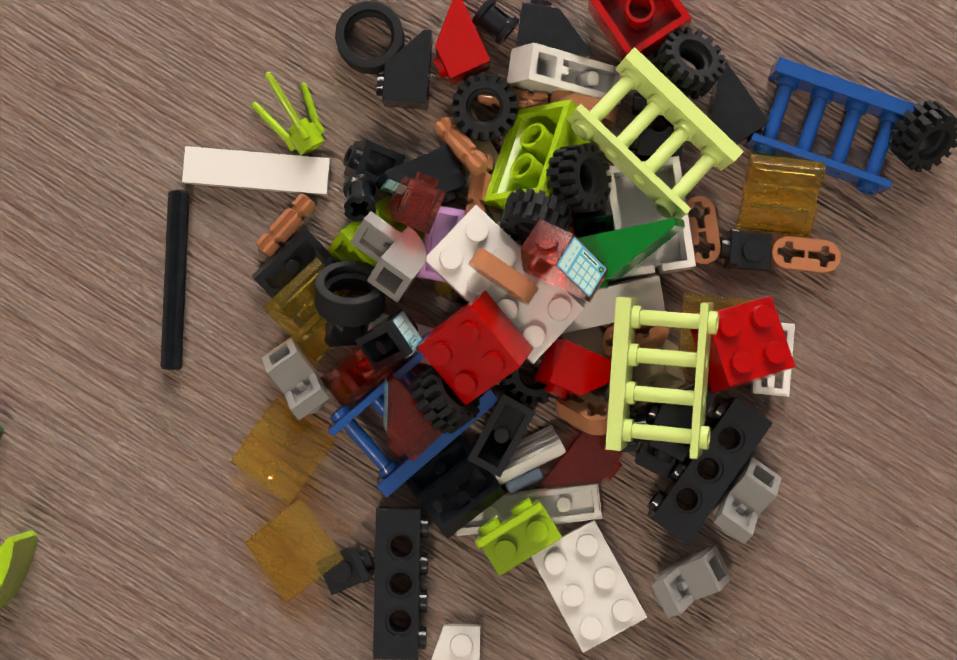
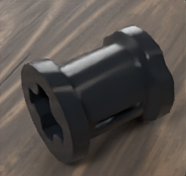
M487 0L477 11L472 22L476 26L480 24L496 37L495 42L501 45L517 27L519 19L516 16L511 18L496 5V0Z
M354 174L349 176L343 184V193L346 197L344 201V214L354 222L363 221L370 211L376 214V202L373 198L376 192V184L370 176Z

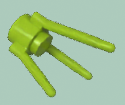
M266 72L265 78L293 123L288 129L291 135L257 102L252 103V108L286 142L291 152L297 150L300 156H304L319 148L325 143L322 135L326 131L319 121L308 85L303 82L300 87L312 123L307 118L299 119L272 73Z

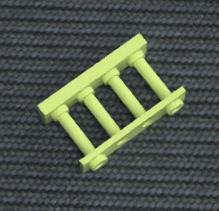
M634 47L615 68L620 74L621 79L590 112L580 104L567 120L572 124L571 127L578 137L585 141L589 140L593 145H596L599 151L604 153L605 157L654 202V208L660 215L667 219H681L691 210L683 201L684 197L712 167H717L721 171L735 162L744 151ZM631 89L637 90L647 100L648 105L616 137L601 121ZM658 115L664 116L674 126L675 131L643 163L628 147ZM685 141H690L701 151L702 157L670 189L655 173Z
M616 297L605 450L621 451L634 438L690 444L689 458L698 459L702 455L703 449L708 450L710 444L711 429L708 426H704L711 334L717 335L719 312L713 311V303L710 302L701 303L700 314L643 310L642 306H637L638 297ZM641 325L699 329L697 352L640 348V344H635L636 328L640 329ZM639 363L696 368L694 391L637 386V382L632 381L633 366L637 367ZM636 401L693 406L692 429L637 424L634 419H629L630 404H635Z

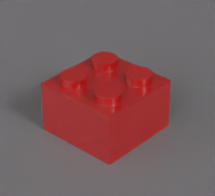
M589 0L588 3L589 13L621 60L634 47L644 57L649 56L659 49L671 32L678 28H681L682 31L686 27L689 28L692 19L680 0Z
M486 290L434 328L417 346L418 350L465 406L520 368L534 349Z
M772 296L718 310L717 335L711 334L708 384L712 394L772 377L796 367ZM690 329L697 349L699 329Z

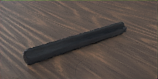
M172 190L168 193L160 363L161 368L164 370H179L182 367L189 194L182 190Z

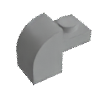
M371 211L363 219L350 242L378 262L367 281L397 303L408 291L426 262L424 243L410 226H407L400 233Z
M292 337L262 357L267 374L284 393L291 412L298 420H301L306 415L314 414L321 409L324 402L329 400L328 394L331 393L329 388Z
M751 457L715 505L712 511L716 515L713 523L719 526L721 531L727 536L734 537L742 544H745L753 536L759 515L777 497L782 478L754 457Z
M715 545L664 568L654 575L656 581L651 586L658 605L663 608L669 619L683 613L695 600L720 592L730 582L732 576Z

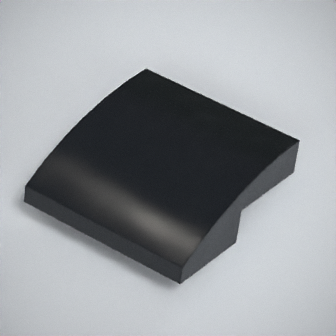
M304 227L261 266L252 277L294 323L306 333L322 318L315 308V277L321 269L338 261ZM352 289L338 290L333 294L345 297Z
M462 434L457 436L406 481L418 501L425 507L441 533L447 539L506 494L491 472L467 460L473 448Z

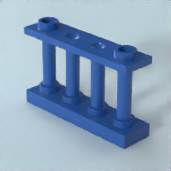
M779 57L772 65L768 79L776 81V86L778 87L768 116L769 122L765 125L762 135L757 133L751 134L747 138L745 146L752 148V153L761 158L773 159L775 156L856 185L855 189L864 194L877 195V192L882 193L890 189L893 181L879 176L889 149L888 140L892 139L889 135L891 130H895L896 126L894 124L897 120L903 121L906 118L903 114L907 110L912 113L916 104ZM799 89L810 93V98L813 100L797 146L794 147L779 142L776 138L791 94ZM833 101L845 105L844 109L847 113L832 157L828 159L810 151L826 105ZM868 113L879 117L881 126L866 170L863 171L845 165V161L860 118Z
M430 331L427 332L424 336H422V338L425 339L426 336L430 333ZM418 348L385 377L388 382V389L399 380L411 394L414 392L410 389V384L413 383L412 380L416 376L410 370L425 358ZM385 378L350 408L347 404H344L329 417L333 423L329 425L328 431L332 436L342 428L348 433L379 469L378 474L380 478L376 480L377 487L388 497L499 401L490 389L477 397L480 401L478 406L480 411L476 415L477 417L452 434L448 432L446 434L440 433V428H438L426 438L423 435L418 436L388 402L387 423L407 445L406 450L408 454L398 462L395 459L390 460L354 419L370 404L384 418V396L382 394L384 393Z

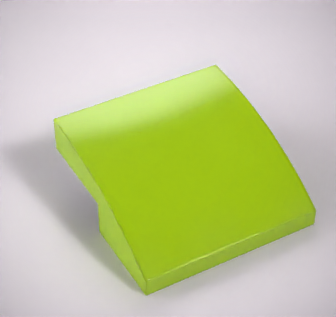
M32 530L8 537L0 546V608L9 604L29 571L37 542V534Z

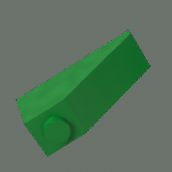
M670 218L576 238L606 267V271L594 291L609 288L608 281L620 279L684 229V220ZM572 239L565 241L566 249L571 243Z

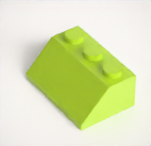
M571 99L518 109L515 124L505 136L484 198V202L487 205L504 210L509 194L512 191L516 192V189H522L525 193L527 188L533 189L535 193H539V190L546 191L545 195L550 197L553 189H547L546 182H551V177L546 176V169L552 168L548 161L551 157H554L553 152L561 147L590 143L589 140L585 141L578 137L571 127L572 124L567 120L578 107Z

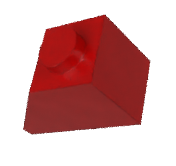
M452 0L435 45L437 57L432 59L441 79L447 77L451 86L466 80L472 75L475 76L490 69V58L463 0Z
M556 339L545 351L534 380L545 384L546 388L544 391L563 399H566L567 394L582 396L610 382L612 360L568 340Z

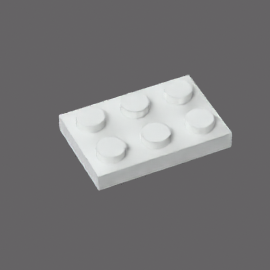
M590 520L562 536L563 538L531 557L583 653L647 618L595 520Z

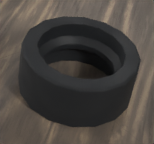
M362 1L353 4L342 13L336 24L335 40L342 59L350 68L364 74H378L384 72L385 63L404 47L405 35L400 18L390 7L377 1ZM366 17H375L384 21L390 28L392 35L388 50L383 55L373 59L357 55L349 43V34L353 25Z
M341 261L321 269L315 277V308L319 315L329 323L346 327H357L378 319L385 310V294L367 281L375 267L360 261ZM343 289H358L368 294L357 298H343L333 293Z

